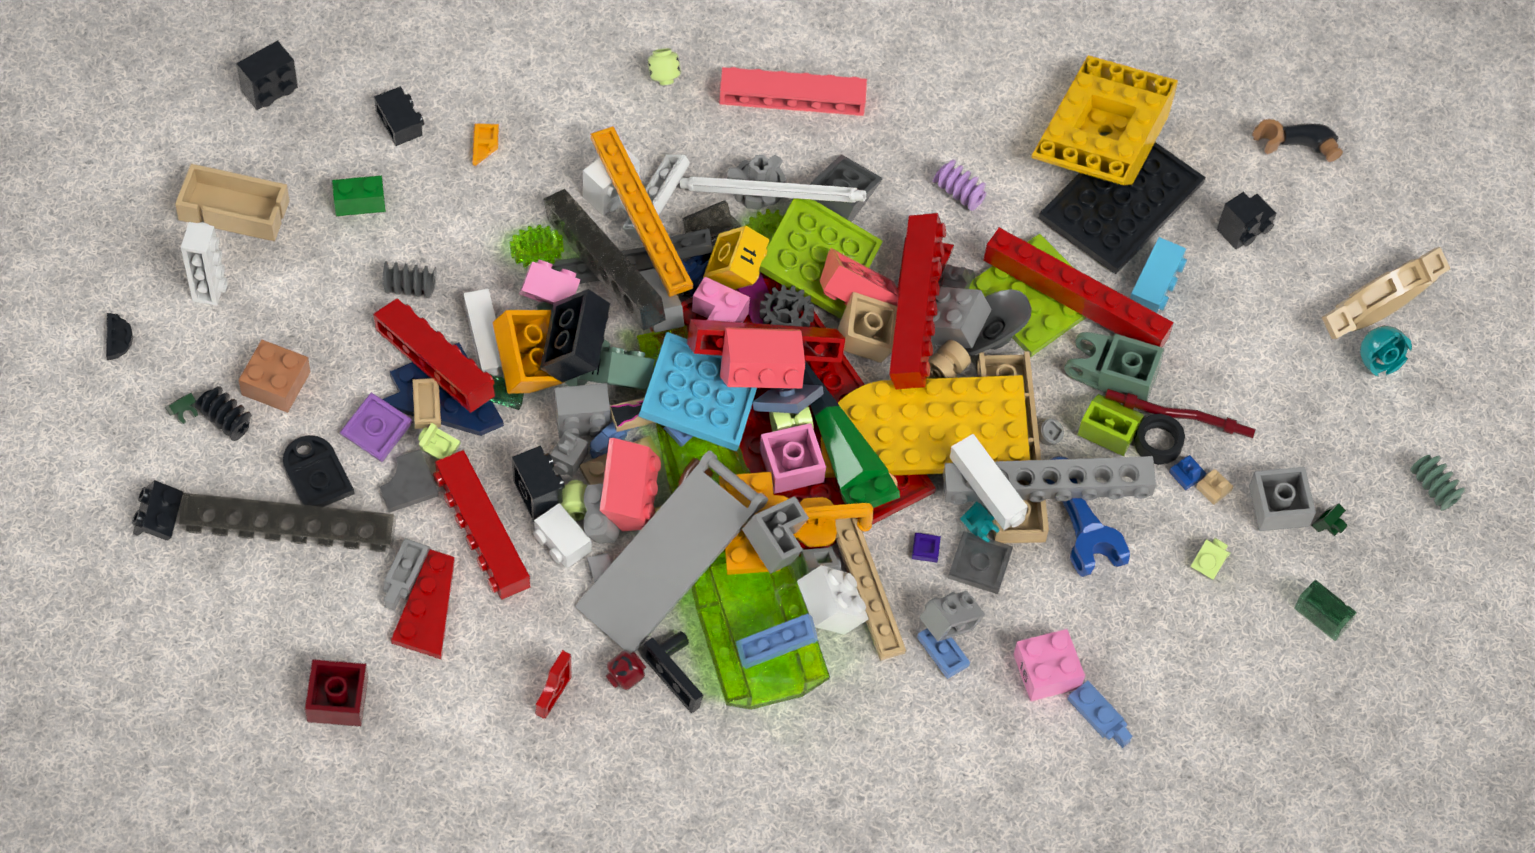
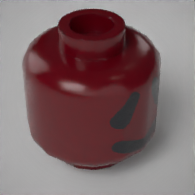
M624 650L607 663L606 667L609 674L606 675V678L614 688L620 686L623 690H630L644 679V669L647 667L634 651L630 653Z

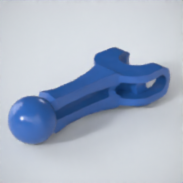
M1056 456V457L1051 458L1050 460L1068 459V458H1067V457H1063V456ZM1076 478L1069 479L1072 483L1078 484ZM1045 479L1049 485L1055 484L1053 480ZM1071 498L1068 501H1062L1071 518L1076 535V542L1071 550L1070 559L1081 577L1091 575L1095 568L1096 562L1093 554L1107 556L1116 567L1128 564L1130 551L1121 532L1115 528L1103 525L1082 498Z

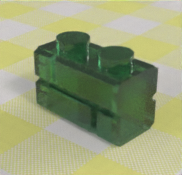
M1316 579L1299 596L1294 607L1295 610L1334 641L1347 630L1357 614L1355 610L1350 606H1346L1345 602Z

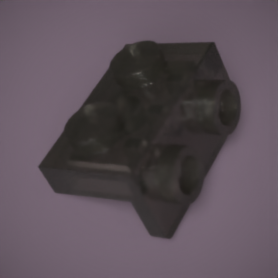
M725 200L682 219L685 233L710 229L712 245H715L719 233L742 227L730 214L729 205Z

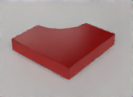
M562 650L549 670L546 685L536 703V715L543 719L547 718L572 678L571 654Z

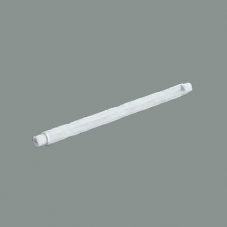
M693 176L681 178L680 180L681 189H689L696 192L851 203L866 200V191L857 190V188Z

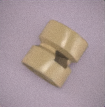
M948 340L938 349L937 353L929 357L930 376L928 378H956V374L963 372L971 363L968 352L958 342Z

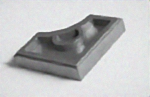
M421 449L396 457L397 470L394 477L380 487L389 513L439 496Z

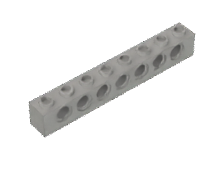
M1153 456L995 462L1022 500H1030L1032 502H1041L1045 499L1068 501L1071 498L1094 500L1097 497H1108L1109 499L1116 500L1126 496L1143 499L1153 496L1156 487ZM945 463L943 471L945 503L952 502L955 505H962L967 502H978L984 504L973 488L965 484L967 480L954 463ZM1101 477L1107 482L1100 483L1095 478ZM1121 477H1130L1133 481L1126 482ZM1076 478L1080 480L1081 483L1075 484L1072 483L1069 479ZM1051 479L1055 482V484L1049 485L1046 484L1043 480ZM1025 480L1029 485H1020L1017 481Z

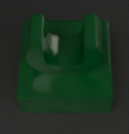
M192 393L184 395L165 407L170 416L177 413V420L181 424L186 423L183 417L185 411H189L193 417L198 416L197 410L190 406L196 402Z
M1340 503L1331 506L1320 515L1312 526L1317 532L1327 529L1334 536L1338 532L1342 533L1348 525L1340 516L1346 510Z

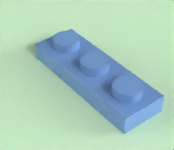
M805 614L738 640L736 644L741 665L744 668H749L818 641L812 616Z

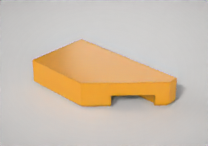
M474 123L473 165H478L498 149L499 124Z

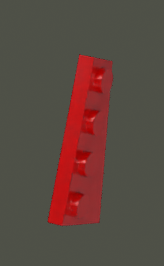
M429 550L393 633L391 644L442 660L455 557L435 550Z

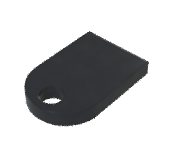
M308 435L293 440L287 446L283 454L284 469L306 514L355 494L348 476L328 441L318 436ZM301 446H309L311 448V451L305 455L297 452Z

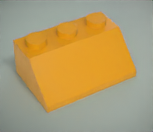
M505 310L492 322L508 394L532 393L562 384V382L540 369L552 313L551 310Z

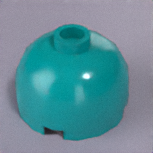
M1386 325L1377 327L1368 332L1361 343L1360 354L1362 362L1375 376H1379L1378 374L1386 371L1387 376L1399 370L1406 363L1408 358L1405 355L1408 349L1412 350V343L1396 327ZM1379 358L1384 364L1377 363L1376 359Z

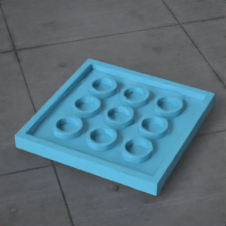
M667 332L638 416L737 451L757 388L727 387L720 378L722 355L694 354L687 345V339Z

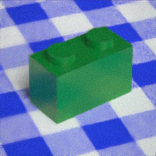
M382 175L332 180L336 217L386 212Z

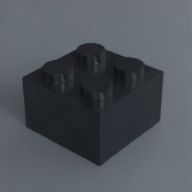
M278 40L236 63L241 92L256 110L272 105L275 100L284 95H290L298 88L294 59Z
M541 445L512 456L513 482L533 522L542 514L563 502L562 489H565L561 475H556L553 470L554 463L549 453L545 454Z

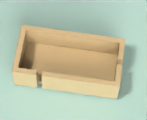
M190 164L175 206L179 221L188 223L204 221V223L214 226L215 229L275 242L282 224L281 219L284 218L290 199L287 184Z

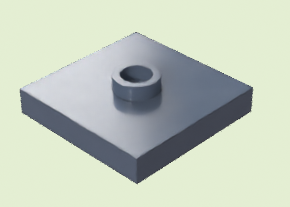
M803 384L802 389L771 388L753 401V408L756 411L799 413L824 394L823 386Z

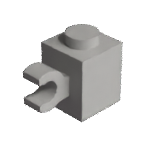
M565 431L550 454L554 463L553 470L560 475L567 474L574 477L580 464L583 463L588 455V442Z

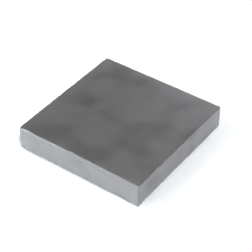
M963 531L948 579L998 594L1013 546L991 539L987 543L979 536L976 537L972 533Z

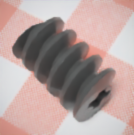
M385 261L382 277L385 293L390 294L394 287L395 294L400 295L404 288L405 295L410 296L414 289L415 296L420 297L424 290L425 297L430 298L435 289L437 270L435 267L431 274L429 273L428 266H425L423 271L419 272L418 265H415L413 270L409 271L408 264L406 263L403 269L399 270L398 262H395L393 268L389 269L388 261Z

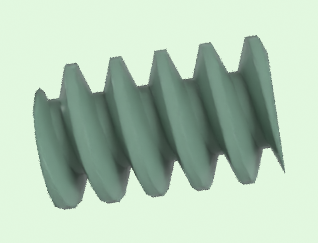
M1426 455L1415 462L1410 471L1412 474H1417L1416 479L1419 482H1423L1422 487L1425 490H1429V496L1435 498V504L1441 506L1440 510L1444 511L1459 501L1466 489L1464 487L1456 489L1460 482L1458 479L1450 482L1449 479L1453 476V472L1450 471L1444 474L1443 471L1447 468V464L1437 465L1441 460L1440 455L1433 458L1431 455Z

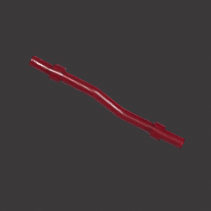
M1107 389L1105 395L1106 399L1124 404L1123 407L1132 410L1137 408L1152 414H1165L1173 418L1197 420L1222 428L1223 432L1229 434L1234 432L1253 439L1256 431L1254 428L1237 423V420L1227 417V419H1223L1193 409L1163 407L1138 399L1137 395L1131 393L1126 395Z

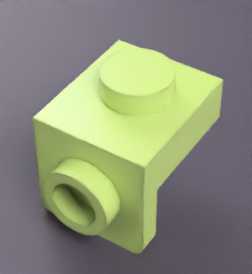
M431 423L429 428L425 427L418 437L420 449L438 460L454 454L461 444L459 440L438 429L437 425Z
M1216 538L1213 541L1206 539L1190 567L1214 580L1225 560L1231 554V552L1226 550L1228 545Z

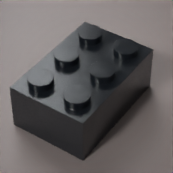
M590 289L553 303L540 369L562 383L597 370L600 363V354L611 303Z

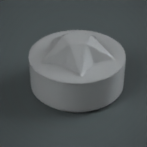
M1047 419L1040 423L1038 426L1039 440L1048 446L1059 443L1064 436V429L1061 423L1055 419Z

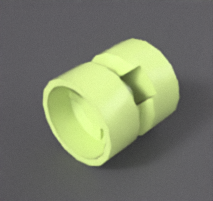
M808 406L799 413L769 412L772 432L809 423L813 427Z

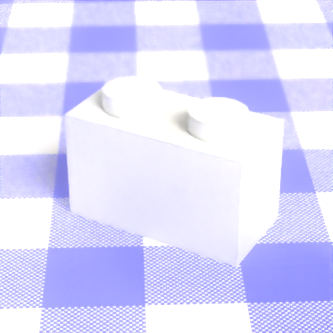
M560 503L534 520L535 531L533 534L536 540L541 545L546 544L550 549L549 553L553 560L558 564L561 562L566 569L592 552L591 539Z

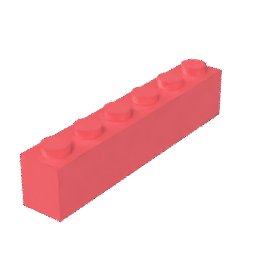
M722 67L720 105L864 116L867 79Z

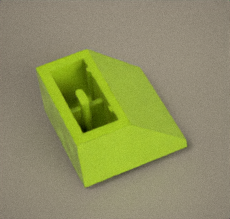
M1098 394L1091 401L1083 416L1077 435L1124 456L1145 414L1123 407V404L1106 399L1105 396Z

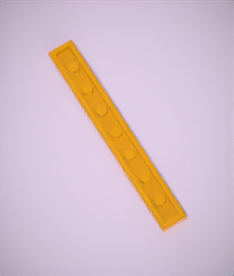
M614 126L591 133L590 139L669 297L693 289V283Z

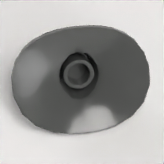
M1009 289L985 297L992 310L972 348H965L969 356L1005 346L1010 342L1012 336L1024 328L1031 317L1032 308L1028 298L1021 291Z

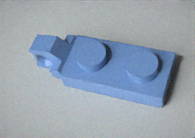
M1086 681L1068 695L1067 700L1102 738L1106 737L1108 740L1114 738L1122 748L1131 742L1132 735L1126 729L1127 723L1124 718L1089 681Z

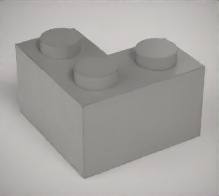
M794 496L755 514L742 529L770 574L790 565L803 551L793 534L797 533L809 517Z

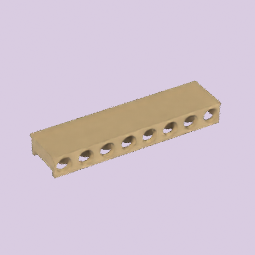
M1024 351V355H984V352L979 353L976 363L978 377L1023 375L1030 460H1041L1030 352ZM1025 480L1017 481L1020 485H1029ZM1046 499L1041 502L1023 500L1028 506L1025 520L1017 527L1013 528L1010 526L1003 530L996 519H994L992 522L1000 530L998 533L993 530L994 541L1001 543L1046 542L1049 531Z

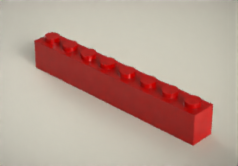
M938 213L909 215L889 371L896 390L926 387V378L930 376V364L928 361L929 356L933 354L931 336L935 335L933 316H937V303L935 300L936 296L940 294L938 276L942 275L940 257L944 256L942 240L946 237V225L944 222L941 223Z
M999 227L987 243L983 261L1110 331L1162 348L1169 339L1174 322Z

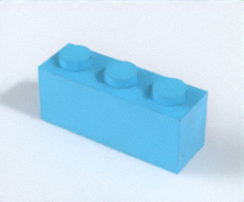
M1159 237L1131 293L1130 299L1158 313L1159 309L1164 311L1169 300L1166 294L1168 290L1173 292L1178 281L1175 275L1177 271L1182 273L1186 265L1187 259L1184 258L1186 248Z

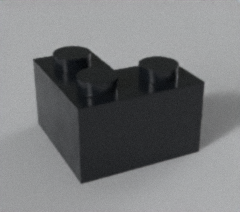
M1243 191L1225 203L1217 231L1237 250L1243 245L1245 247L1249 246L1259 234L1265 235L1274 227L1273 223L1277 213L1258 193L1249 198Z

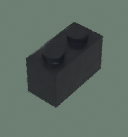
M401 86L374 96L375 110L395 146L423 136V117L419 111L415 112L410 94H405Z

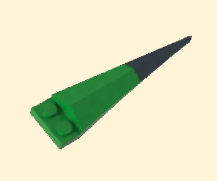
M805 361L803 384L823 386L824 394L810 405L844 503H870L875 508L900 498V492L890 476L888 468Z

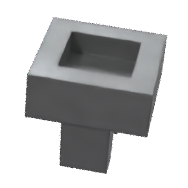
M947 264L942 287L969 289L972 280L975 278L974 270Z

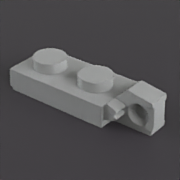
M407 538L404 539L384 581L383 592L387 593L384 599L385 608L395 611L400 597L406 599L408 594H410L428 555L430 546Z

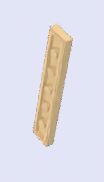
M858 518L835 519L837 529L836 541L846 569L855 578L859 596L866 605L865 611L868 616L866 623L880 661L905 654V645L864 534L857 526Z

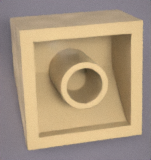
M853 292L838 326V331L846 339L844 351L882 363L892 353L898 306Z

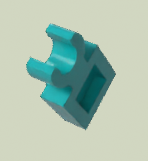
M975 502L960 518L970 532L976 537L979 536L987 543L990 541L987 537L989 531L994 530L997 533L1000 531L999 527L992 522L995 519L983 504Z

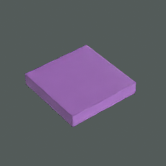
M371 392L340 431V434L380 462H383L413 421Z

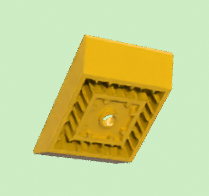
M1087 55L1032 153V159L1121 185L1133 184L1169 117L1178 80ZM1102 132H1109V133H1111V134H1108V135H1106V136L1100 135V133H1102Z

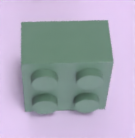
M602 346L600 363L597 370L581 375L579 380L607 383L608 385L648 389L653 373L654 359L645 358L644 352L626 351L622 348Z

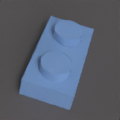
M928 628L918 633L917 639L947 679L969 667L970 661L952 637L937 641Z

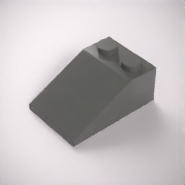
M841 154L810 185L857 188V190H865V201L851 203L815 200L852 222L883 178Z

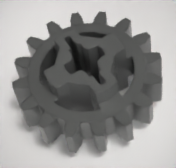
M782 285L781 291L774 287L772 288V295L768 293L764 295V301L760 303L759 317L763 319V324L810 327V322H813L815 306L811 304L810 296L804 297L803 289L795 292V286L787 290L785 285ZM775 304V307H773V311L771 312L770 309ZM803 311L804 314H803V316L799 319V316L801 315V312Z

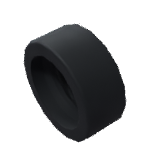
M1152 414L1144 418L1139 424L1134 440L1135 448L1141 457L1153 456L1154 464H1168L1176 460L1180 455L1185 441V433L1181 424L1173 417L1165 414ZM1154 428L1168 431L1175 440L1173 447L1167 450L1153 448L1145 440L1146 432Z

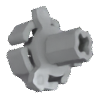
M755 155L750 164L748 160H743L737 167L729 168L727 179L765 182L778 181L785 183L786 177L780 168L783 160L777 155H773L769 159L765 155ZM733 194L737 202L743 201V195ZM746 195L744 205L746 208L759 210L765 206L777 204L782 198L755 196L756 198Z

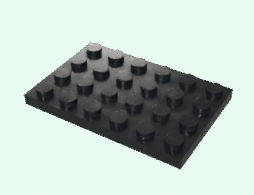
M1155 142L1133 184L1121 185L1079 173L1039 213V219L1110 271L1117 274L1204 184L1206 177Z

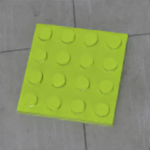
M793 198L767 246V255L762 260L759 271L789 289L795 286V292L803 289L804 297L810 296L812 303L842 319L846 309L845 301L839 298L833 300L826 296L820 283L829 250L833 248L869 268L883 240L815 200Z
M1040 233L1027 242L1073 267ZM994 266L974 278L969 286V289L981 290L984 297L999 291L1012 289L1021 291L1028 298L1032 308L1031 317L1024 328L1012 336V339L1024 351H1029L1030 357L1087 318Z

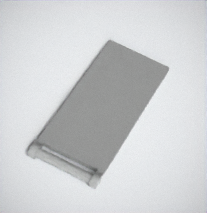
M712 451L706 452L696 468L579 600L576 608L624 650L630 653L635 652L749 520L766 505L768 498L762 493L758 494L718 461L717 456ZM708 468L713 469L751 501L750 506L746 508L705 474L704 471Z

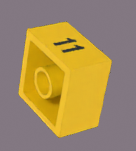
M747 226L719 233L703 278L707 277L733 290L753 285L759 277V268L762 260L767 255V245L770 239Z

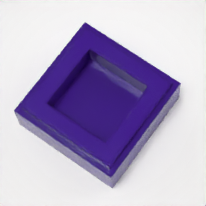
M915 533L912 559L937 563L941 536Z

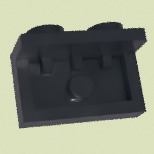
M156 480L147 487H143L138 497V501L141 502L140 507L132 520V525H135L133 535L139 536L145 532L168 541L171 539L183 491Z

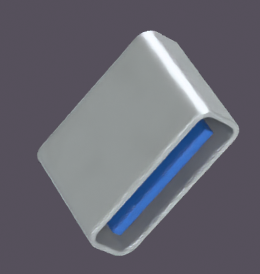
M605 553L587 558L595 583L611 565L609 554Z

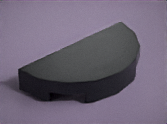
M107 313L106 357L107 361L126 354L133 342L131 325L126 320L120 318V315Z

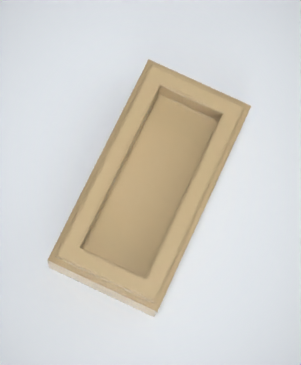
M432 378L413 379L415 429L429 428L431 423L437 425V428L441 427L439 385Z

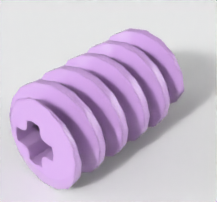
M952 159L938 170L933 182L938 183L941 189L945 188L948 194H953V198L960 200L964 206L968 205V209L973 211L985 199L986 192L984 189L986 183L982 182L977 186L979 178L975 176L969 180L971 172L968 170L962 175L963 166L959 165L954 169L956 161Z

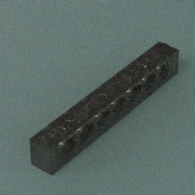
M566 189L555 192L543 199L549 223L643 331L666 320L662 297Z
M183 493L179 525L186 528L185 532L201 534L202 530H212V535L228 536V532L239 533L238 537L244 539H254V535L265 536L264 540L280 542L281 538H291V543L307 544V540L317 541V545L323 547H333V543L344 544L343 548L359 550L360 546H370V551L386 552V548L393 549L396 516L388 513ZM209 509L215 510L214 519L210 522H205L203 520L204 512ZM234 512H240L242 515L241 521L235 525L230 524V515ZM260 515H267V524L263 527H256V518ZM285 518H294V525L291 529H282L281 524ZM313 520H319L321 523L320 529L314 533L309 532L308 524ZM338 523L347 524V530L342 535L334 534V527ZM366 525L372 526L373 534L370 537L363 538L360 536L362 527Z

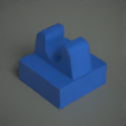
M1191 455L1179 461L1169 471L1185 491L1201 481L1207 474Z

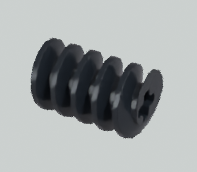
M221 386L205 391L195 402V408L201 410V413L208 417L212 423H215L218 429H222L225 435L230 436L232 441L239 440L248 431L252 414L249 411L243 413L244 406H237L236 399L229 400V393L222 394L223 389Z

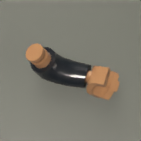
M1265 119L1255 127L1252 134L1253 140H1270L1267 141L1264 150L1267 155L1275 152L1280 142L1282 145L1309 146L1317 153L1322 152L1328 162L1337 160L1343 154L1342 149L1338 148L1339 145L1337 144L1339 137L1331 128L1323 124L1309 123L1282 127L1274 119Z

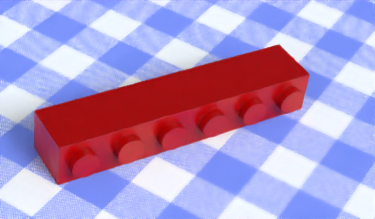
M396 298L373 313L377 332L430 378L434 379L439 386L470 413L495 397L492 376L488 372H483L479 369L473 359L465 357L455 344L451 345L440 331H435L430 327L425 318H420L416 315L410 305H405Z
M690 319L687 345L694 354L722 355L726 327L799 329L802 333L805 361L842 363L846 339L837 329Z
M462 450L435 461L436 472L433 473L435 482L438 487L443 486L446 492L444 493V498L448 507H454L457 513L454 516L459 528H465L468 534L465 538L471 550L475 549L479 555L476 557L478 565L482 572L487 571L490 577L487 580L492 592H498L501 600L530 588V576L465 451Z

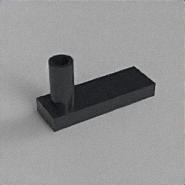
M679 631L660 644L654 638L649 639L644 643L641 657L692 714L700 708L704 695L670 657L689 645L688 637L684 632Z

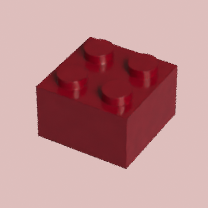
M312 659L305 703L307 722L362 727L369 678L367 664Z

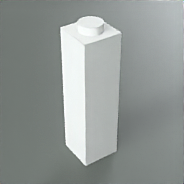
M489 288L464 293V305L479 368L483 372H488L492 376L494 383L500 382L504 379L492 323L496 320Z
M972 434L951 447L950 459L1002 529L1005 530L1010 526L1014 528L1020 525L1025 520L1028 506L975 435Z

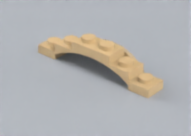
M1436 247L1417 259L1409 260L1393 271L1385 272L1349 294V298L1335 305V309L1321 317L1331 339H1337L1349 331L1363 329L1386 318L1433 284L1440 275L1450 270L1441 247Z

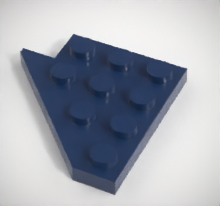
M459 342L455 345L460 349L461 353L467 357ZM411 362L390 371V377L398 393L382 400L403 414L414 417L413 379L431 378ZM439 386L441 425L478 436L485 435L504 426V421L491 399L470 413Z

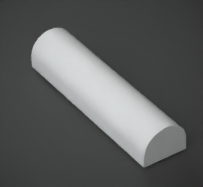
M666 155L645 189L658 215L662 212L690 164L685 155ZM628 217L622 229L628 236L641 241L630 217Z

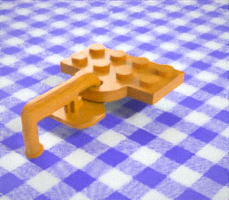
M771 472L736 474L758 494L762 493L768 498L766 505L757 513L789 499L784 496L773 495ZM719 476V485L748 508L751 501ZM824 497L803 499L799 504L809 519L793 535L808 547L828 546L835 541L837 536L835 519L860 518L857 521V526L861 531L867 532L872 528L873 506L870 503L833 505L829 499ZM741 530L725 548L727 575L769 572L749 539Z

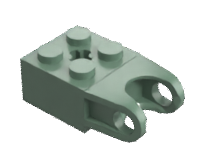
M1091 332L1078 334L1075 345L1082 352L1089 355L1090 358L1069 359L1064 367L1067 375L1074 380L1103 392L1111 389L1126 395L1131 393L1137 395L1138 399L1148 401L1161 367L1164 348L1115 334L1114 337ZM1082 340H1087L1093 345L1086 344ZM1072 367L1078 368L1082 372L1075 371Z

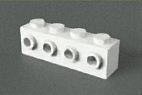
M203 222L188 223L181 251L192 301L218 305L221 292H226L228 279L224 277L225 265L221 262L222 251H219V237H216L214 226Z

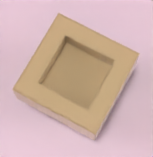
M1216 469L1208 473L1196 486L1213 505L1230 493L1234 487Z

